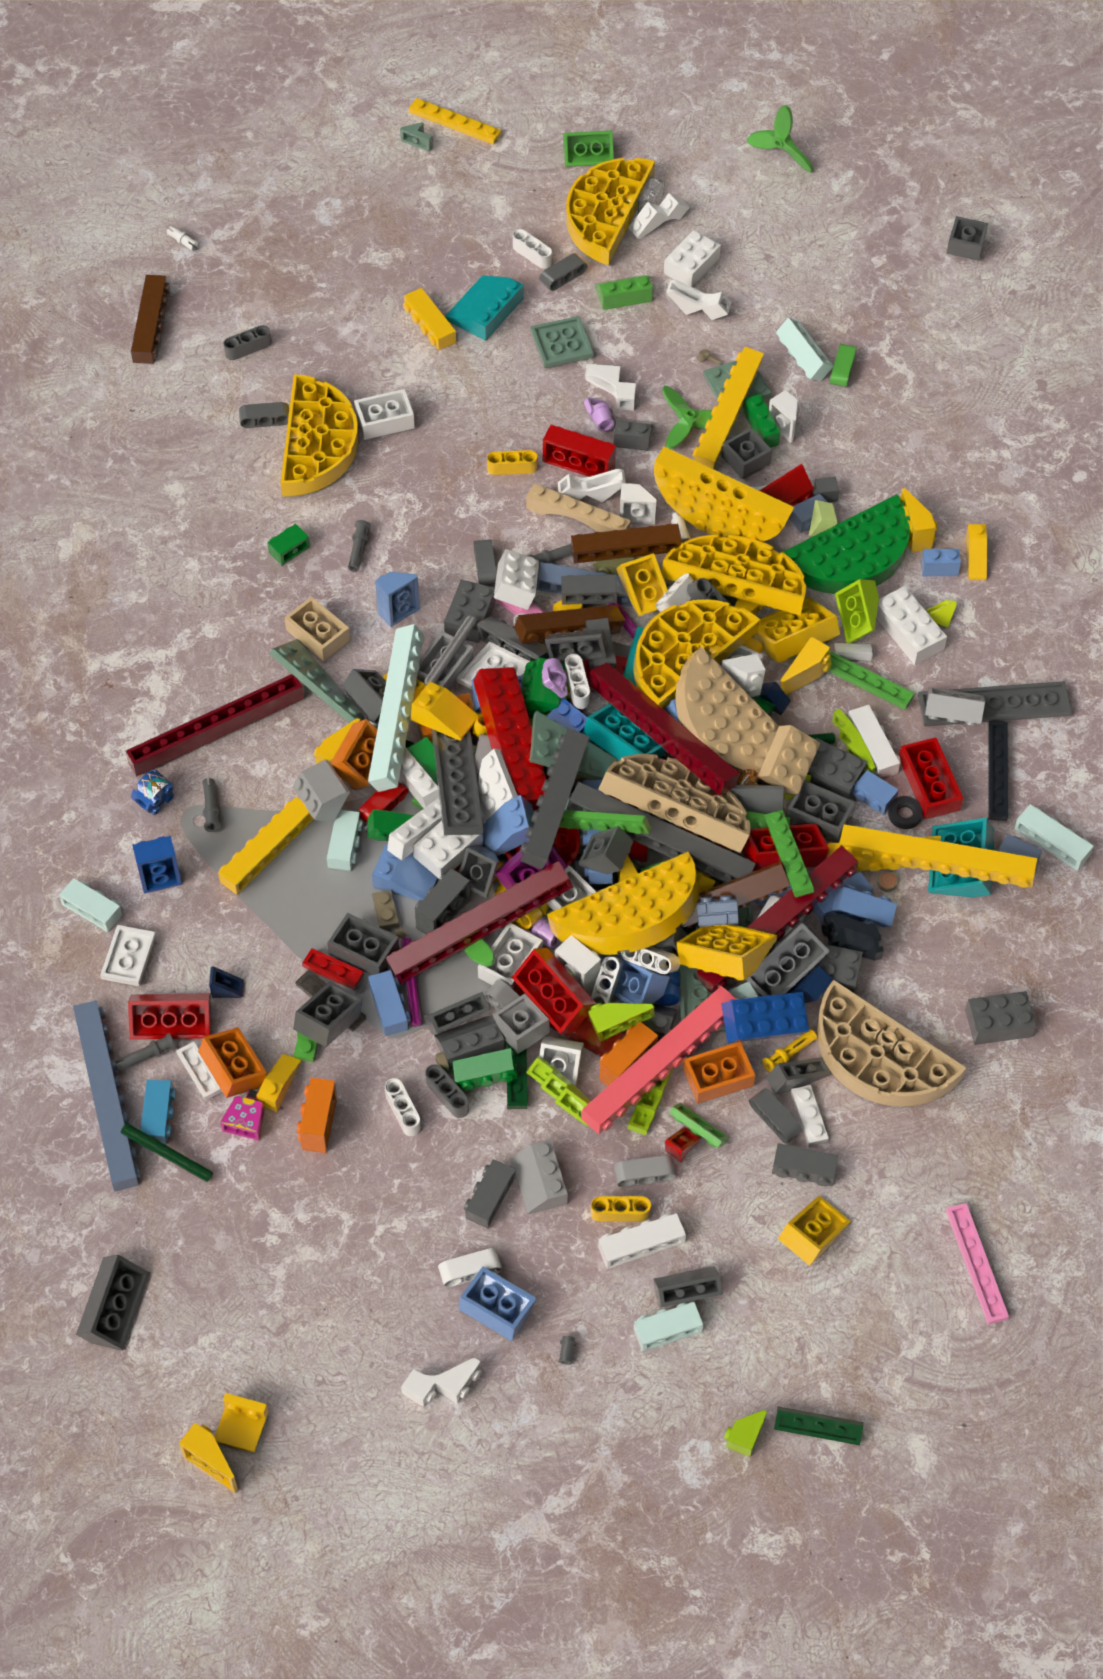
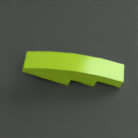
M838 708L833 712L832 723L840 730L839 739L847 746L846 752L867 761L866 771L868 770L874 774L875 765L867 745L850 719Z
M538 1056L526 1073L542 1084L540 1088L555 1098L557 1105L587 1127L588 1125L581 1119L582 1109L591 1101L555 1067L541 1056Z
M674 1068L670 1070L669 1075L664 1080L660 1079L651 1092H646L642 1095L641 1100L635 1106L627 1129L645 1136L647 1135Z

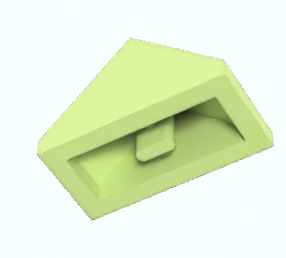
M815 500L809 536H815L837 524L832 503Z

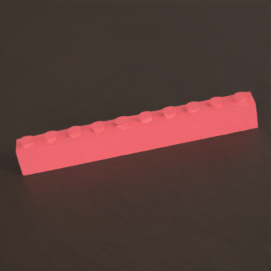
M720 986L582 1109L581 1119L598 1135L603 1130H609L614 1123L613 1121L618 1117L622 1118L632 1104L635 1106L641 1100L643 1094L651 1092L660 1079L664 1080L669 1075L672 1068L679 1067L687 1055H692L701 1042L705 1043L708 1041L711 1033L715 1030L719 1031L723 1027L724 1018L721 1003L735 1000L736 998Z

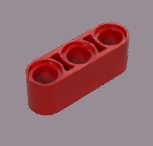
M398 781V787L380 792L376 791L359 808L360 818L368 823V817L373 809L391 812L406 797L408 788Z

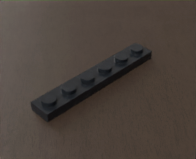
M989 721L988 820L1007 821L1008 722Z

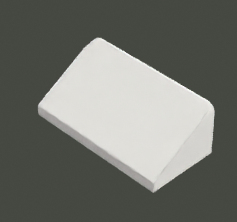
M834 643V653L847 660L871 661L872 659L871 644Z

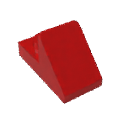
M684 1126L666 1139L665 1151L682 1163L688 1151L699 1143L701 1137Z

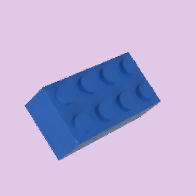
M803 992L735 999L721 1003L727 1043L794 1036L809 1032Z

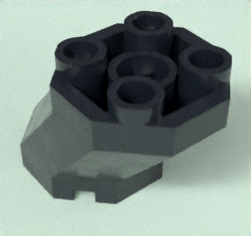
M834 911L823 915L824 925H821L823 935L827 936L829 940L828 945L863 952L862 957L873 961L882 959L884 950L883 946L879 947L878 941L882 940L875 922L870 919L861 921Z

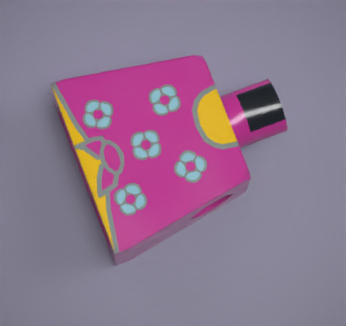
M248 1090L246 1098L234 1097L220 1122L222 1132L259 1141L264 1117V1106L262 1102L257 1100V1091Z

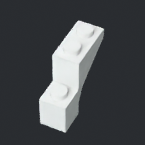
M669 193L659 206L647 202L628 229L636 238L642 239L665 221L670 219L680 220L689 209V206L681 197Z
M671 280L667 289L668 296L686 315L699 310H703L711 320L728 315L731 301L722 291L713 294L703 293L678 280Z
M586 364L585 379L588 382L611 393L616 399L617 409L634 411L636 383L619 382L620 366Z
M615 469L591 477H577L568 474L558 482V492L579 501L587 495L603 503L621 489L622 483H626L625 473L622 469Z
M472 1358L435 1376L424 1375L413 1369L401 1386L402 1394L422 1407L434 1399L436 1395L435 1390L458 1403L460 1398L464 1399L468 1394L471 1382H476L482 1373V1370H480L481 1361Z

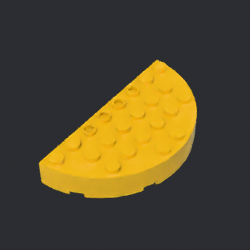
M619 158L605 161L591 167L589 172L584 175L581 174L573 183L566 200V226L572 241L587 256L609 266L655 175V161L643 158H634V160Z
M294 374L280 482L282 497L309 494L332 484L350 467L358 449L357 418L350 401L333 385L317 381L316 378L299 374Z
M663 446L654 462L655 481L666 503L686 521L694 525L696 529L708 534L728 538V535L743 536L763 542L781 532L794 509L791 505Z
M718 535L700 536L682 542L680 547L673 548L663 560L661 574L663 578L670 581H676L682 575L689 573L694 581L699 578L707 579L722 595L772 607L773 609H779L791 614L801 615L806 594V584L804 583L802 571L785 553L774 551L773 546L764 542L736 535H728V538L718 537Z
M718 600L686 601V604L678 606L675 604L668 607L650 620L638 640L633 669L636 687L664 709L670 704L671 700L676 699V686L685 662L696 650L702 647L720 664L722 660L726 659L758 632L761 619L741 607L738 609L729 606L730 603Z
M686 852L548 913L547 917L551 931L561 942H564L572 935L590 951H595L597 954L615 955L618 954V951L624 950L634 952L655 945L674 934L676 928L681 923L685 924L697 906L699 883L694 861L689 852Z

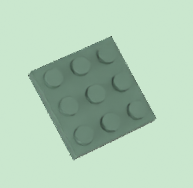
M579 316L530 326V332L544 368L594 358L592 347Z
M736 361L703 370V376L716 399H718L720 392L724 393V383L727 378L730 379V370L733 365L736 366ZM759 370L746 398L761 394L763 400L771 398V391Z

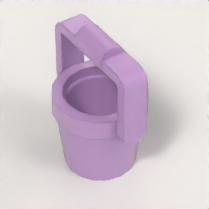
M587 397L584 404L591 420L599 431L606 432L611 430L614 426V420L609 403Z
M550 658L543 664V684L560 698L568 695L566 673L560 660Z
M543 917L535 923L531 931L523 929L542 939L543 945L556 948L561 942L552 933L549 921Z

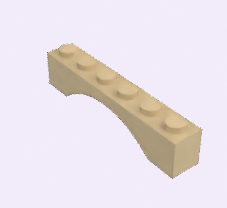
M536 483L533 484L526 495V509L541 515L558 514L571 517L583 522L597 532L630 529L631 520Z

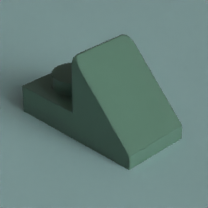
M423 122L400 128L402 142L428 152L432 149V136L424 133Z

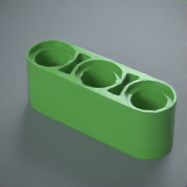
M840 343L831 373L830 384L847 387L857 347Z

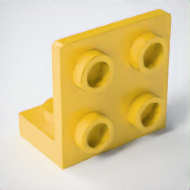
M225 1393L223 1398L225 1408L214 1438L217 1443L254 1453L269 1414L267 1404Z

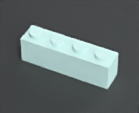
M788 317L776 332L780 338L779 341L788 348V353L795 357L797 365L804 369L807 378L822 381L833 368L832 363L800 321Z
M1030 804L1017 818L1014 828L1016 831L1078 871L1091 856L1094 846L1088 840L1079 837L1071 829L1061 825L1056 819L1044 814L1041 809Z

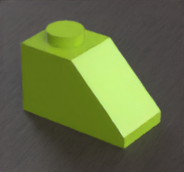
M762 1410L736 1420L733 1427L728 1426L724 1439L727 1440L726 1448L750 1457L765 1422L767 1411Z

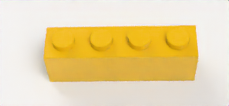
M422 288L404 295L403 307L405 311L410 313L414 323L420 326L422 333L428 336L431 345H435L439 351L456 343L455 329Z

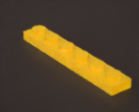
M416 98L409 107V113L493 145L501 136V129Z

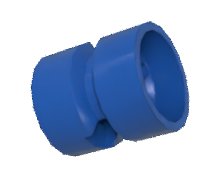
M677 971L666 974L670 978L664 995L656 1001L659 1005L671 1006L680 1002V974Z

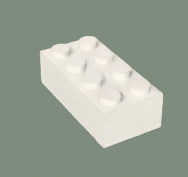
M905 586L879 599L876 619L914 665L945 649L947 636Z

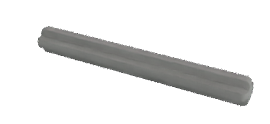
M467 616L425 678L426 686L429 682L436 683L475 626V617Z

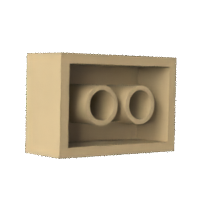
M312 596L285 617L286 631L298 639L323 662L350 641L349 627Z
M792 725L779 726L757 777L772 786H784L783 793L799 794L820 742Z

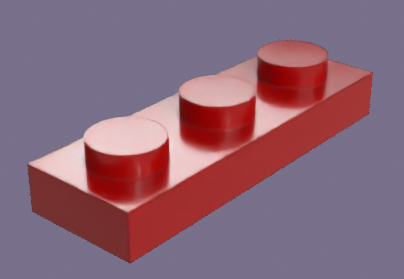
M311 948L302 962V967L352 990L356 989L364 976L362 970Z

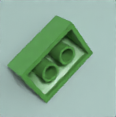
M612 130L562 133L565 166L597 165L614 159Z
M648 275L595 283L603 310L652 302L653 287Z

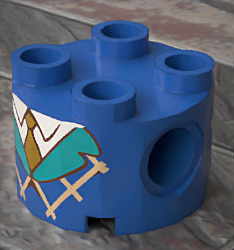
M154 769V771H149L138 781L136 785L139 788L137 791L133 789L131 794L132 800L148 813L156 815L160 811L161 805L164 802L169 803L174 797L172 793L174 785Z

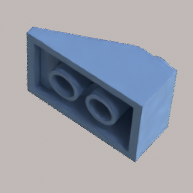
M522 795L505 802L483 824L485 848L495 852L496 856L510 851L528 840L525 835L528 827L533 826L534 822L531 821L534 811L532 804Z
M385 844L372 873L373 887L385 891L391 890L392 893L418 901L423 900L427 896L428 890L432 886L435 887L438 878L416 860L412 853L401 861L387 850L388 844Z

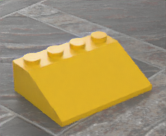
M810 597L804 599L801 615L778 610L760 618L758 632L753 636L763 645L766 654L779 663L786 661L794 655H798L811 637L823 643L840 635L837 616Z
M732 924L702 926L677 942L678 958L680 964L688 968H697L704 972L717 973L720 976L746 980L757 971L777 940V935Z

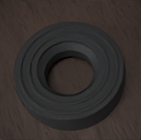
M909 796L895 798L888 809L890 822L901 829L914 828L920 823L923 815L920 803ZM902 807H907L911 809L913 815L909 818H903L898 814V810Z

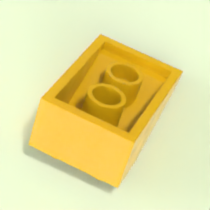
M902 488L900 499L905 505L903 506L905 515L909 516L910 519L907 520L910 526L908 542L910 552L932 549L933 542H935V531L938 530L937 521L933 520L932 513L906 488Z
M653 553L619 565L616 569L622 586L638 617L657 611L656 603L668 590L655 554Z
M813 637L808 640L780 680L781 689L786 695L820 678L824 672L829 671L832 665L830 647Z
M433 682L427 684L412 703L411 709L412 721L460 741L474 725L478 717L472 709L447 688Z
M819 1195L787 1223L778 1240L810 1266L826 1251L851 1221Z
M195 1422L179 1442L183 1458L236 1493L238 1488L234 1475L212 1434L213 1431L204 1424L200 1426Z

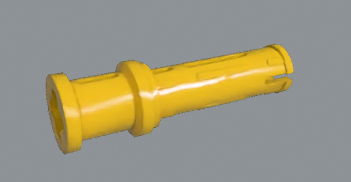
M809 1029V1032L802 1034L786 1047L776 1049L773 1055L762 1059L763 1066L770 1073L777 1064L789 1062L792 1056L817 1040L816 1033Z

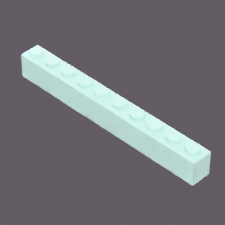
M415 624L398 628L395 632L368 782L378 792L398 787L424 640V633Z

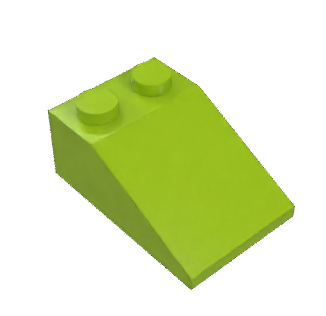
M859 579L835 593L847 643H853L875 631L879 602L875 581Z
M599 1003L588 1011L590 1021L600 1042L629 1029L632 1025L635 1026L639 1021L643 1023L655 1017L652 1004L606 1003L602 1005V1003Z

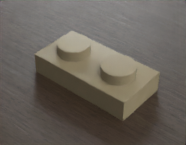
M392 891L372 893L379 928L399 927Z

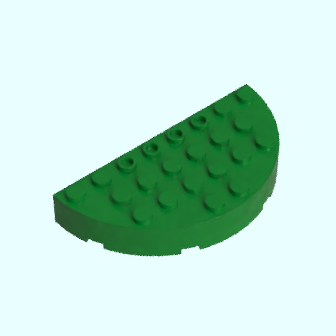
M896 494L783 551V553L797 564L804 575L806 587L812 590L835 594L859 579L873 580L876 586H878L895 573V570L902 564L905 558L910 537V526L907 520L910 519L909 516L905 515L903 501Z

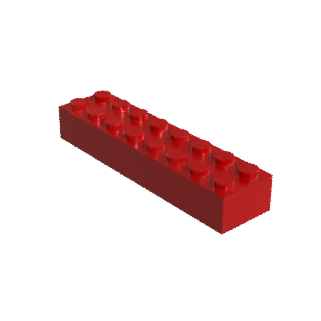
M515 667L479 669L473 682L491 749H500L517 796L522 795L532 804L533 809L539 808V806H536L539 796L544 794V791L541 789L546 778L542 765L530 762L532 728Z

